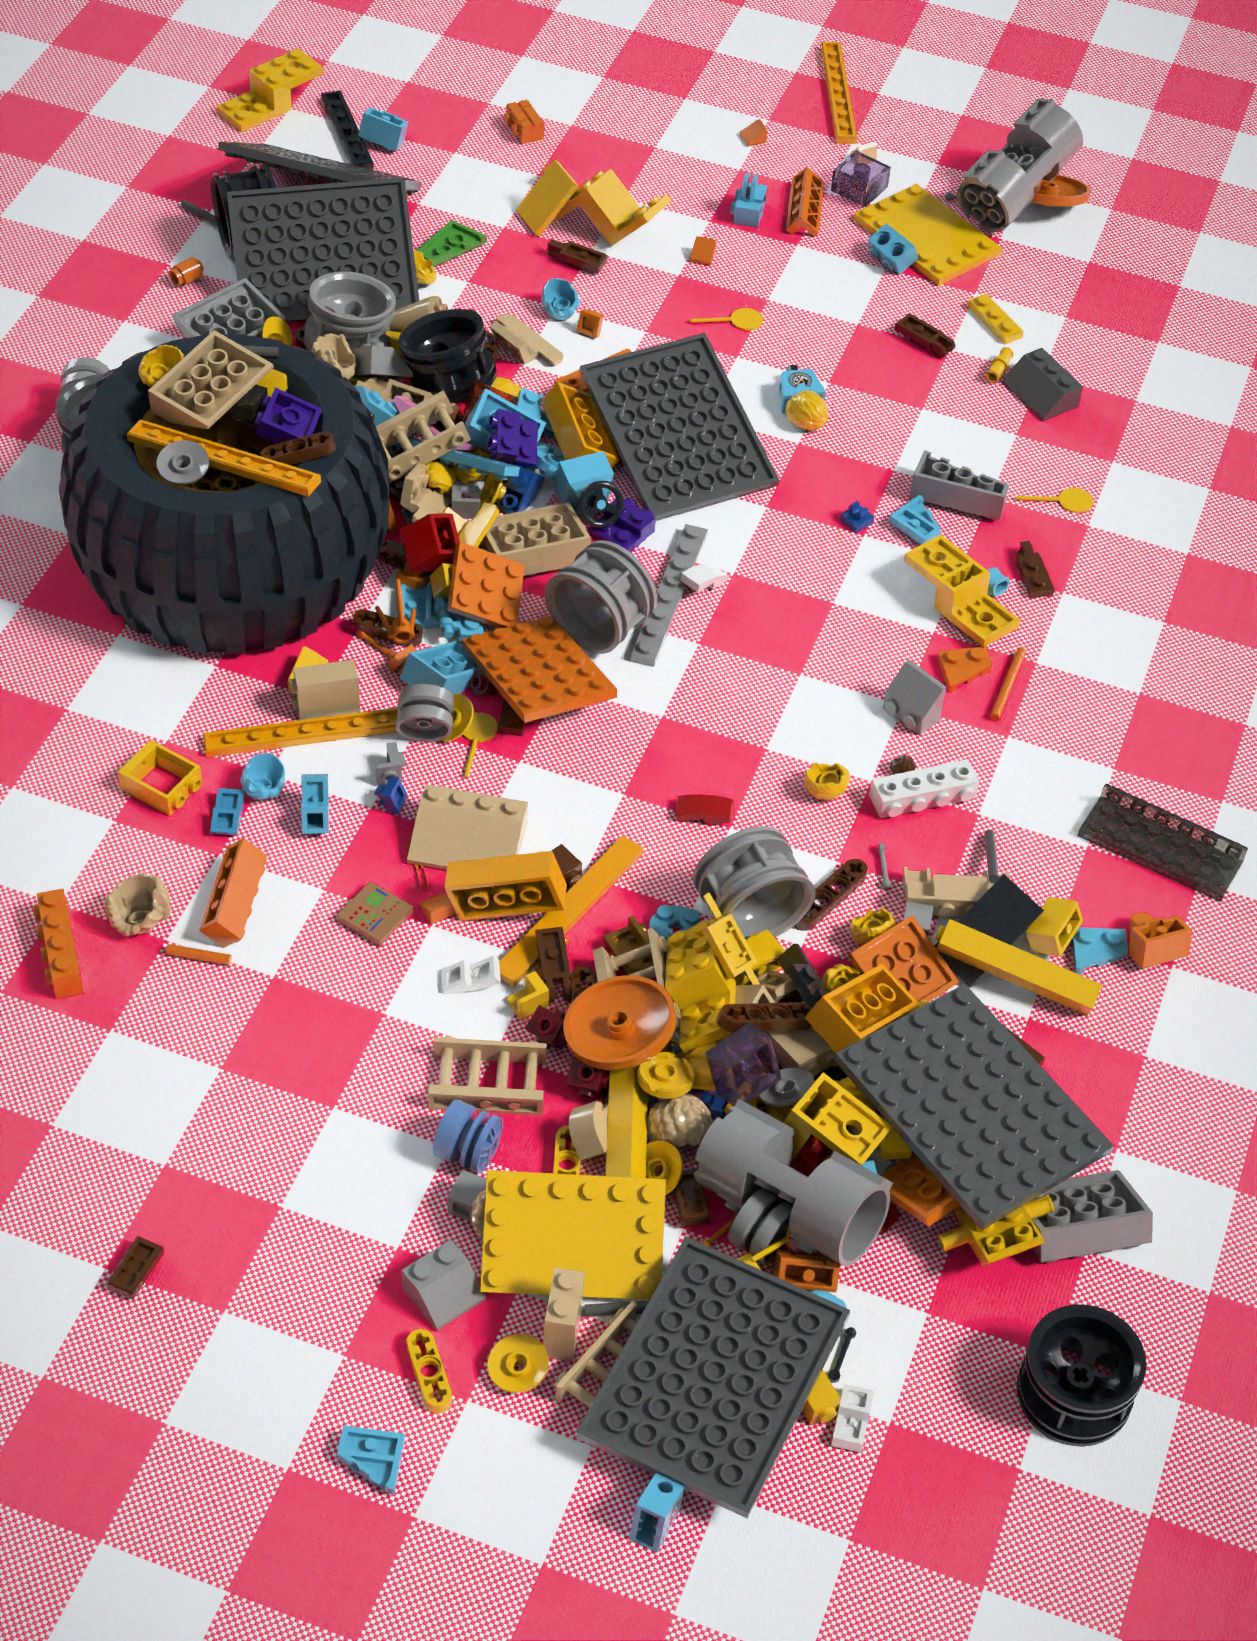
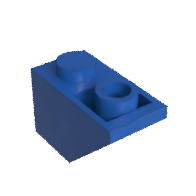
M515 464L514 466L520 467L518 477H509L505 486V494L499 500L497 508L508 514L525 511L536 499L545 479L544 476Z

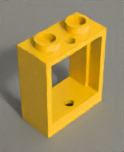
M153 740L146 743L118 771L121 790L169 816L176 809L181 808L185 800L193 792L198 791L202 785L201 766ZM157 765L182 778L167 795L141 781Z

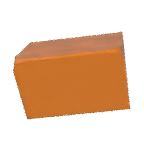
M758 119L740 131V136L747 146L766 143L768 131L763 122Z
M696 236L690 262L711 265L716 253L717 241Z
M443 893L419 903V907L431 924L455 914V909L449 897Z

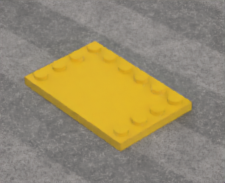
M917 183L854 213L853 220L872 235L887 223L915 245L918 259L911 265L937 286L1000 256L1002 253V247Z
M487 1170L480 1292L550 1295L554 1268L585 1272L583 1297L650 1300L662 1279L666 1179Z

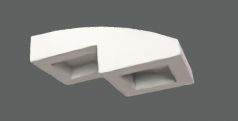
M706 563L696 565L682 572L680 580L695 591L700 592L706 587L712 590L726 582L729 576L714 565Z
M493 955L471 965L462 960L442 968V992L444 994L464 993L501 983L499 960Z
M844 1384L831 1446L862 1453L874 1390Z

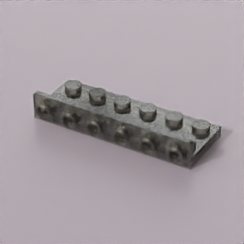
M1107 783L1103 786L1099 799L1079 828L1077 835L1219 902L1223 900L1248 852V847Z

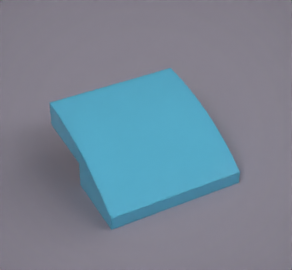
M427 583L425 589L419 588L416 590L401 584L404 616L407 621H410L411 610L414 608L416 609L415 623L419 624L423 629L439 628L440 618L435 612L436 602L433 598L431 583Z

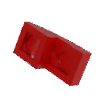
M714 795L678 796L675 816L678 822L704 819L706 825L729 823L732 821L734 802L730 798Z

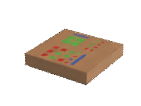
M370 881L337 914V921L380 947L413 913V906Z

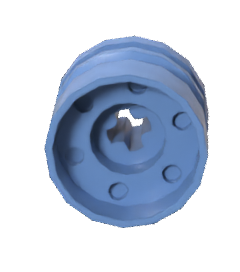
M457 1099L454 1100L447 1108L437 1128L432 1148L433 1155L451 1163L455 1162L461 1155V1167L468 1169L471 1166V1171L478 1174L483 1173L499 1146L503 1130V1118L495 1114L490 1117V1113L485 1110L476 1117V1108Z

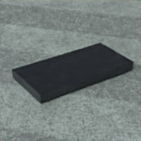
M1003 874L961 917L958 923L1012 945L1044 910ZM939 952L949 968L970 987L985 973L983 970Z

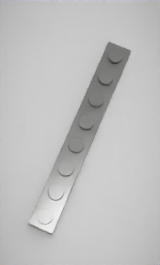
M689 524L684 525L657 590L656 609L643 624L631 653V662L651 667L655 666L687 588V585L680 580L681 573L696 565L708 536V529Z

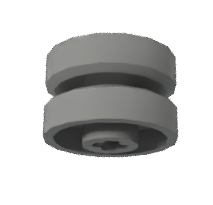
M79 357L70 360L63 367L61 373L59 395L72 382L91 375L105 374L110 369L100 360L90 357Z
M415 684L404 687L399 691L397 699V709L399 710L396 716L397 732L405 738L423 742L447 738L451 735L453 724L451 714L454 707V697L452 693L443 687L430 684Z
M763 1187L760 1188L747 1200L739 1211L730 1228L728 1241L741 1250L750 1247L749 1252L751 1255H756L786 1237L793 1206L788 1202L778 1205V1196ZM785 1244L777 1249H782L785 1246ZM776 1250L757 1261L766 1265L775 1258Z

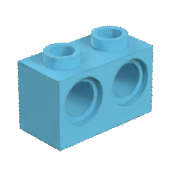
M887 223L867 239L870 246V254L875 259L879 258L883 261L888 270H894L899 275L918 259L915 245Z

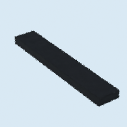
M341 90L321 93L322 103L349 163L374 169V162L363 138L358 136L359 129Z

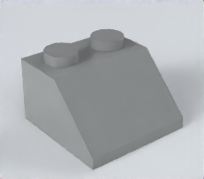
M383 342L361 344L360 348L352 349V354L356 356L357 364L352 377L371 378L376 376L378 379L392 380L413 377V372L394 348L384 347Z
M908 659L885 691L883 709L920 736L940 721L946 686Z
M452 1239L402 1270V1289L436 1331L486 1300L485 1293L480 1292V1283L469 1260Z

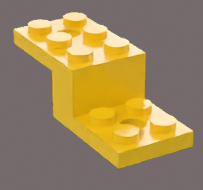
M299 48L250 69V91L218 105L217 113L242 133L292 110L290 89L323 75V67Z
M941 534L905 553L904 561L936 586L934 609L982 647L993 643L1020 627L1021 620L987 594L990 572Z
M714 918L708 921H701L696 926L685 931H678L671 937H668L665 988L681 1010L679 1046L684 1053L734 1034L723 1030L716 1022V1018L724 1005L735 1004L736 981L734 978L728 979L702 932V929L715 922Z

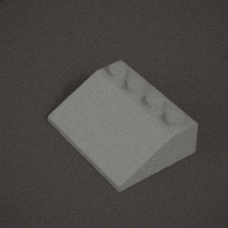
M246 278L172 314L173 320L185 338L207 335L214 330L220 334H246L262 337L263 325L268 318L272 316L279 317L287 323V318Z
M1120 1170L1068 1178L1035 1198L1037 1199L1048 1194L1055 1209L1053 1213L1032 1219L1044 1239V1244L1032 1248L1040 1262H1055L1058 1259L1068 1257H1083L1086 1254L1111 1252L1114 1249L1138 1247L1142 1244L1152 1243L1153 1212Z

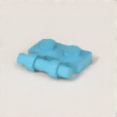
M437 596L435 598L436 604L434 608L436 615L440 618L438 625L444 638L449 639L454 634H457L458 641H462L463 638L484 633L481 622L447 611L448 603L445 601L444 596Z

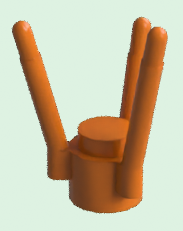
M396 579L399 617L393 620L390 627L380 607L376 606L375 610L387 631V637L389 639L393 638L394 642L402 644L409 642L415 637L416 609L413 608L411 610L410 621H407L404 616L400 579Z

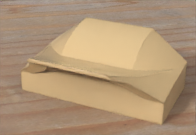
M769 970L756 977L759 983L765 986L775 1003L780 999H788L798 995V990L789 975Z

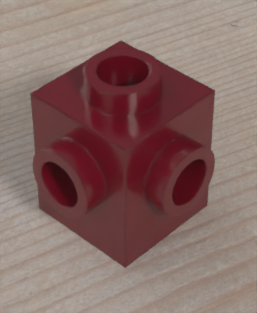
M538 1005L525 1029L537 1036L535 1042L547 1043L548 1050H550L551 1046L562 1050L563 1046L567 1044L563 1031L566 1013L557 1008L551 1011Z
M573 1056L565 1084L571 1089L577 1090L580 1096L594 1099L595 1095L604 1097L605 1091L609 1090L610 1070L588 1066Z

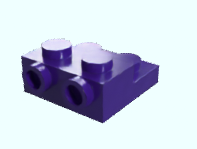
M275 387L271 397L266 395L260 408L265 412L259 411L253 426L258 428L256 435L278 444L282 438L289 441L312 435L322 408Z
M497 409L494 414L490 415L488 427L491 428L487 444L490 450V459L534 468L537 465L538 422L521 419L520 413Z
M626 498L625 500L623 499V511L614 524L605 528L589 527L588 534L598 541H610L618 544L631 553L655 532L656 518L652 511L649 509L642 510L636 507L633 500ZM616 499L613 500L610 504L616 505ZM605 510L603 516L598 521L610 518L614 512Z

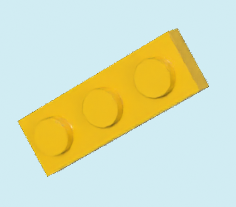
M987 293L968 300L967 307L1004 345L1023 338L1024 331Z

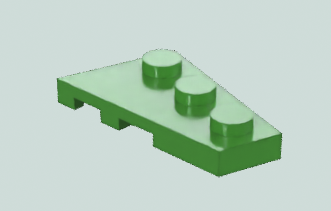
M451 220L416 251L422 252L425 260L431 259L432 266L435 267L487 243V235Z

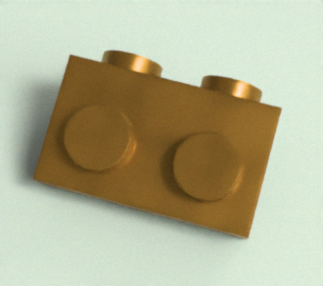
M634 916L628 917L627 927L605 935L603 938L604 945L614 957L650 943L645 926L642 923H638ZM652 954L620 966L625 975H630L654 965Z

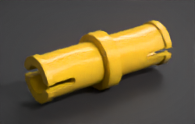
M1003 347L998 356L993 358L991 367L986 373V379L989 382L996 383L1002 373L1007 371L1009 362L1014 356L1012 349Z

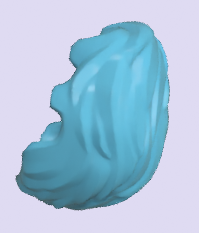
M553 278L544 285L541 295L544 310L557 320L571 318L580 305L578 293L571 283L561 278Z
M272 753L253 756L242 770L241 785L243 786V791L254 799L274 798L284 788L285 767L281 760Z

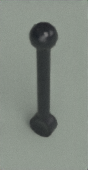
M848 1327L845 1330L846 1338L834 1369L828 1374V1379L831 1383H837L840 1380V1368L851 1339L857 1335L853 1327Z

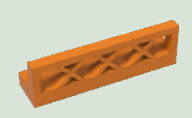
M809 167L804 168L792 177L786 230L791 235L801 227L806 229L813 237L819 234L824 181Z

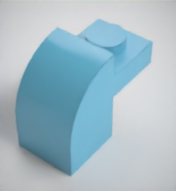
M302 774V834L329 833L328 774Z

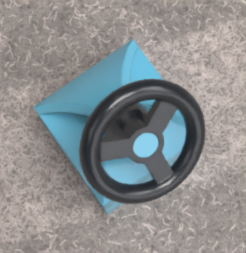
M604 451L559 462L555 485L556 494L560 503L569 502L576 514H580L586 524L594 528L608 527L619 519L623 511V496L618 487L612 483L614 473ZM610 491L615 495L616 505L608 503ZM605 510L614 512L610 518L604 521L592 519L597 513Z

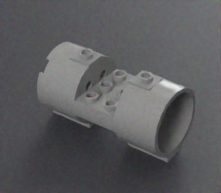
M1038 98L1013 123L1014 129L1008 134L1007 144L1000 151L987 150L963 175L964 180L957 189V199L968 218L972 216L980 223V228L989 232L1004 231L1031 203L1034 197L1033 188L1041 180H1053L1081 150L1083 134L1079 124L1068 111L1056 105L1054 99Z
M738 1099L735 1106L728 1108L729 1114L724 1119L717 1117L703 1137L695 1160L699 1162L698 1171L694 1173L696 1182L725 1199L724 1206L739 1213L747 1200L762 1187L778 1194L779 1197L794 1204L789 1221V1236L798 1241L796 1247L811 1255L814 1250L843 1266H850L856 1263L871 1247L884 1224L890 1204L889 1190L893 1182L836 1151L833 1152L830 1159L822 1162L809 1177L789 1166L793 1152L792 1137L796 1130Z

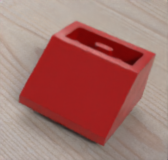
M453 513L428 514L400 529L399 532L409 572L435 571L442 563L453 564L455 545L460 542Z

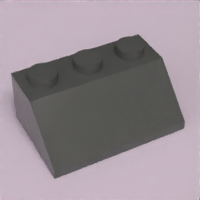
M1042 347L1024 354L1002 381L1042 421L1079 407L1083 386Z

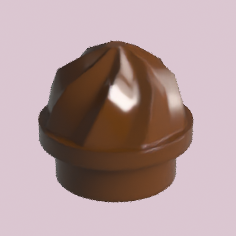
M907 754L898 755L890 763L892 775L916 769L913 758Z

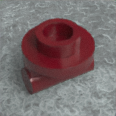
M478 670L475 672L470 681V688L475 695L482 696L489 693L493 696L498 693V690L486 677L484 671Z

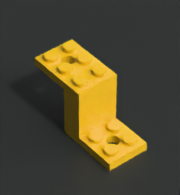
M612 169L605 173L601 170L592 177L593 181L588 179L579 186L580 188H577L556 215L555 220H559L581 205L608 243L613 246L648 223L672 200L668 194L660 199L658 196H655L647 203L648 207L645 204L640 207Z
M757 1069L726 1105L723 1112L728 1115V1108L735 1106L738 1099L757 1108L756 1103H764L759 1097L758 1088L767 1076ZM825 1073L820 1075L798 1103L782 1107L766 1104L769 1108V1112L766 1114L796 1130L792 1137L793 1152L790 1164L799 1156L800 1149L815 1136L833 1151L862 1166L892 1128L888 1122ZM846 1125L856 1127L859 1135L850 1134L846 1130Z

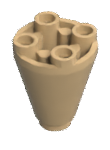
M431 296L394 310L390 331L402 333L407 326L419 318L438 311L449 310L448 305L442 303L441 297Z

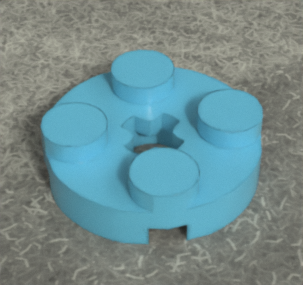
M539 445L537 446L536 466L543 471L542 475L545 478L555 480L557 478L559 462L565 460L562 453L560 456L554 454V448Z
M662 905L652 916L649 929L653 928L659 937L663 936L667 942L668 937L674 934L673 929H671L672 927L681 928L682 930L679 931L692 928L701 922L700 914L695 909L683 906Z

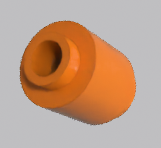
M190 257L174 265L172 270L169 271V275L176 286H185L201 278L204 268L200 260Z

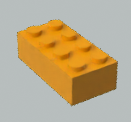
M557 382L542 399V404L564 459L568 460L604 451L611 468H613L619 461V458L591 395Z
M540 851L528 854L448 862L444 888L460 921L564 910L567 884L553 851Z
M880 964L822 996L804 1018L830 1045L831 1049L837 1053L913 1012L919 1006V1003L883 964Z

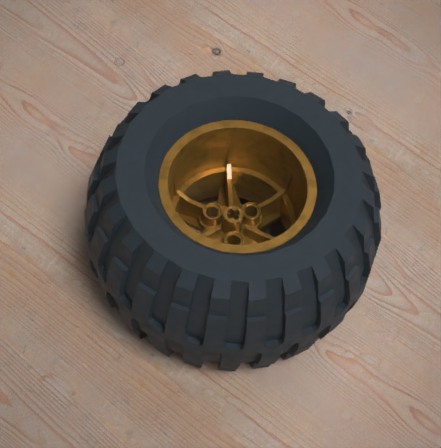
M209 334L172 340L160 345L177 347L185 357ZM222 334L241 346L279 348L278 357L262 358L272 363L274 370L287 376L288 389L285 392L322 408L312 434L320 432L332 433L336 443V450L327 456L290 465L321 475V483L309 497L210 466L206 473L193 483L185 485L173 484L163 479L158 472L157 457L161 451L128 441L127 433L140 419L261 456V451L265 447L276 443L256 435L258 428L253 425L259 411L265 412L260 409L264 399L248 392L209 429L170 423L153 413L148 390L151 387L142 382L138 370L143 357L149 351L158 347L155 346L152 349L134 354L123 361L121 366L107 371L97 381L96 389L87 392L79 405V414L72 421L71 438H66L61 464L59 495L71 552L80 570L86 575L92 588L103 599L112 614L121 615L125 624L135 632L152 634L155 641L169 647L183 646L188 647L189 651L205 654L209 652L246 654V651L259 648L266 650L281 647L288 640L293 638L301 639L317 632L319 624L331 622L343 614L346 603L354 601L364 589L365 580L372 573L375 560L378 558L389 526L388 458L370 411L362 403L360 393L350 381L342 378L339 369L326 361L315 359L313 352L300 347L289 346L282 343L281 340L254 337L246 334Z

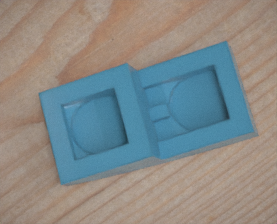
M218 788L216 806L213 808L211 834L238 835L245 799V792L242 789Z

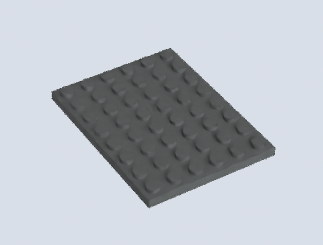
M219 141L218 150L224 151V156L243 158L245 161L252 163H264L272 168H285V171L306 173V176L326 178V181L334 183L403 178L265 143ZM405 177L406 193H413V190H421L422 181Z
M405 177L227 192L237 282L246 278L287 318V323L307 321L312 315L308 308L311 284L318 277L333 272L361 273L382 281L395 295V310L420 301Z
M706 333L580 365V375L645 509L652 511L656 520L778 486L780 480Z
M966 984L955 988L870 1034L858 1043L837 1052L834 1057V1061L981 1230L1110 1154L1114 1148V1145Z
M685 1236L576 1432V1438L655 1475V1473L665 1476L683 1485L685 1490L748 1519L849 1318L850 1310Z

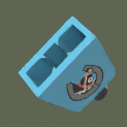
M793 364L789 365L786 371L781 373L779 394L782 413H785L787 401L801 391H813L825 401L826 391L812 369L799 370V367Z
M655 1473L636 1504L629 1540L658 1553L680 1510L684 1486ZM652 1515L658 1517L657 1521L652 1518Z

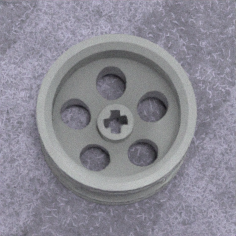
M333 272L318 277L313 281L309 290L308 308L312 315L305 324L304 343L306 348L311 352L313 342L319 336L324 337V335L329 333L343 334L351 352L354 348H360L361 344H370V342H383L384 347H390V338L385 335V332L390 331V324L394 317L396 298L393 291L382 281L361 273Z
M599 540L590 543L576 556L570 566L559 570L548 580L545 586V602L553 621L560 624L580 647L597 654H605L614 650L625 640L629 630L640 626L653 614L657 606L655 585L646 568L632 553L610 541Z
M751 827L727 836L703 855L693 873V884L703 902L705 903L703 896L710 893L722 915L731 913L745 940L750 935L760 933L766 929L769 930L774 938L783 934L806 915L815 898L814 885L804 869L797 863L784 835L773 827Z

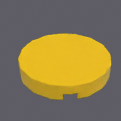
M659 1052L648 1061L639 1064L637 1068L638 1084L645 1092L655 1097L673 1099L683 1096L691 1090L694 1083L695 1074L692 1065L683 1057L681 1060L675 1058L673 1053Z

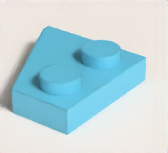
M918 495L891 514L889 523L922 545L939 536L941 528L937 521L933 519L930 509L925 508L923 504L924 498Z
M1079 927L1071 940L1074 972L1079 975L1083 974L1086 968L1094 965L1099 968L1106 965L1109 961L1125 958L1128 953L1126 929Z
M343 1425L337 1459L387 1493L394 1495L404 1449L405 1434Z

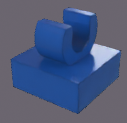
M857 500L849 506L847 511L841 514L840 521L855 533H858L874 523V516L868 512V508H863L859 505Z
M390 777L386 786L378 785L374 792L375 796H381L379 805L386 806L390 814H399L408 797L399 777Z
M718 1089L716 1096L703 1092L700 1100L710 1110L713 1122L717 1117L725 1118L726 1113L723 1110L730 1099V1089Z

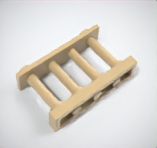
M444 390L376 426L388 458L389 483L410 473L418 463L425 465L471 440L464 423L461 421L455 425L449 416L454 410ZM441 419L446 430L434 436L428 426ZM420 430L426 441L413 447L407 437ZM399 442L404 452L391 458L386 448Z
M650 928L647 929L650 941L647 945L615 957L609 955L603 947L593 950L598 982L616 977L618 967L652 954L653 966L630 975L648 979L656 977L657 983L665 988V952L668 951L665 938L663 936L659 937L656 931ZM673 1000L677 1016L674 1032L680 1031L678 1019L681 1018V1013Z
M448 1036L443 1038L434 1037V1058H441L439 1084H429L428 1109L446 1111L449 1105L457 1099L474 1106L476 1112L485 1110L489 1113L542 1116L544 1091L535 1089L537 1064H546L547 1043L459 1039ZM453 1059L470 1060L467 1086L450 1085ZM481 1061L498 1062L495 1088L479 1087ZM509 1062L526 1063L524 1089L507 1088Z
M632 1301L625 1309L620 1308L614 1315L612 1324L568 1372L563 1371L558 1376L554 1384L556 1387L555 1400L558 1403H561L570 1393L586 1406L591 1407L596 1397L578 1383L588 1372L602 1382L606 1380L610 1371L597 1362L607 1351L616 1357L621 1353L624 1346L619 1344L617 1339L626 1329L632 1333L637 1324V1321H635L637 1304Z

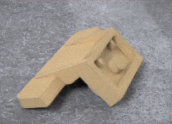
M512 314L495 317L496 321L489 326L496 342L525 365L540 356L544 357L554 366L563 361L564 354Z
M420 463L405 477L400 501L402 506L414 513L412 522L428 514H441L452 502L450 494H445L446 492L439 494L440 488H436L434 492L426 488L429 480V475L426 474L427 465Z

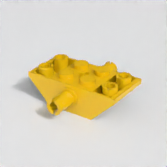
M1046 1194L1043 1197L1026 1203L981 1230L961 1206H958L954 1209L960 1227L942 1234L939 1233L937 1236L943 1252L968 1243L983 1267L1044 1244V1239L1032 1219L1053 1213L1055 1209L1051 1198Z

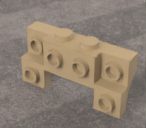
M372 376L365 382L358 380L356 386H364L370 391H376L382 399L387 402L391 401L394 405L393 399L395 395L405 396L416 405L434 396L427 391L389 379L388 382L380 380L376 376ZM451 403L454 412L449 414V416L454 420L459 407L455 403Z
M907 866L903 868V891L905 893L906 905L908 901L934 906L932 916L962 917L994 885L989 882L987 870H983L982 876L933 874L931 880L930 868L926 867V871H910ZM1005 871V875L1010 879V873Z

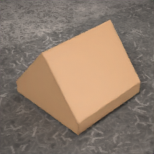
M873 142L859 146L850 155L858 165L876 161L877 144Z

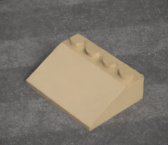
M214 330L148 390L151 411L170 423L209 429L271 371L274 366L269 361Z
M567 502L499 515L484 536L483 541L488 552L524 564L523 576H532L537 573L557 571L570 566L576 556L591 543V537L571 504Z
M425 784L419 802L407 863L447 870L448 862L519 854L528 823V802Z

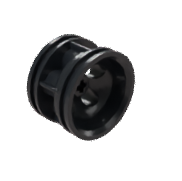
M267 164L260 165L259 169L256 166H251L250 171L228 174L227 171H223L220 177L217 173L210 175V191L215 220L223 248L229 258L234 257L227 192L276 188L272 173Z
M466 309L438 311L419 318L403 330L399 336L398 344L404 361L413 372V377L409 378L412 387L427 391L432 395H436L444 390L451 404L471 399L481 394L485 388L488 389L497 377V368L492 353L484 348L487 333L484 328L483 319L478 313Z
M1075 1304L1051 1311L1033 1329L1027 1346L1026 1356L1018 1373L1016 1392L1023 1414L1040 1433L1065 1445L1093 1446L1111 1439L1126 1424L1135 1398L1145 1378L1147 1364L1143 1345L1129 1324L1119 1316L1103 1308ZM1061 1350H1074L1079 1355L1080 1360L1074 1364L1067 1363L1061 1355ZM1098 1363L1106 1364L1113 1373L1107 1377H1098L1093 1372V1366ZM1043 1371L1053 1373L1058 1383H1050ZM1097 1395H1102L1107 1397L1109 1400L1102 1402H1093L1092 1398Z

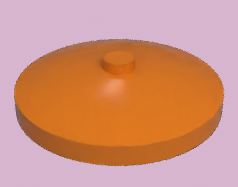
M1057 174L1053 180H1041L1033 188L1034 197L1031 202L1044 207L1081 205L1090 200L1091 187L1078 179Z
M616 976L593 984L575 998L566 1012L563 1031L570 1051L582 1063L597 1069L620 1070L642 1064L658 1054L673 1036L677 1016L670 994L659 983L641 976Z

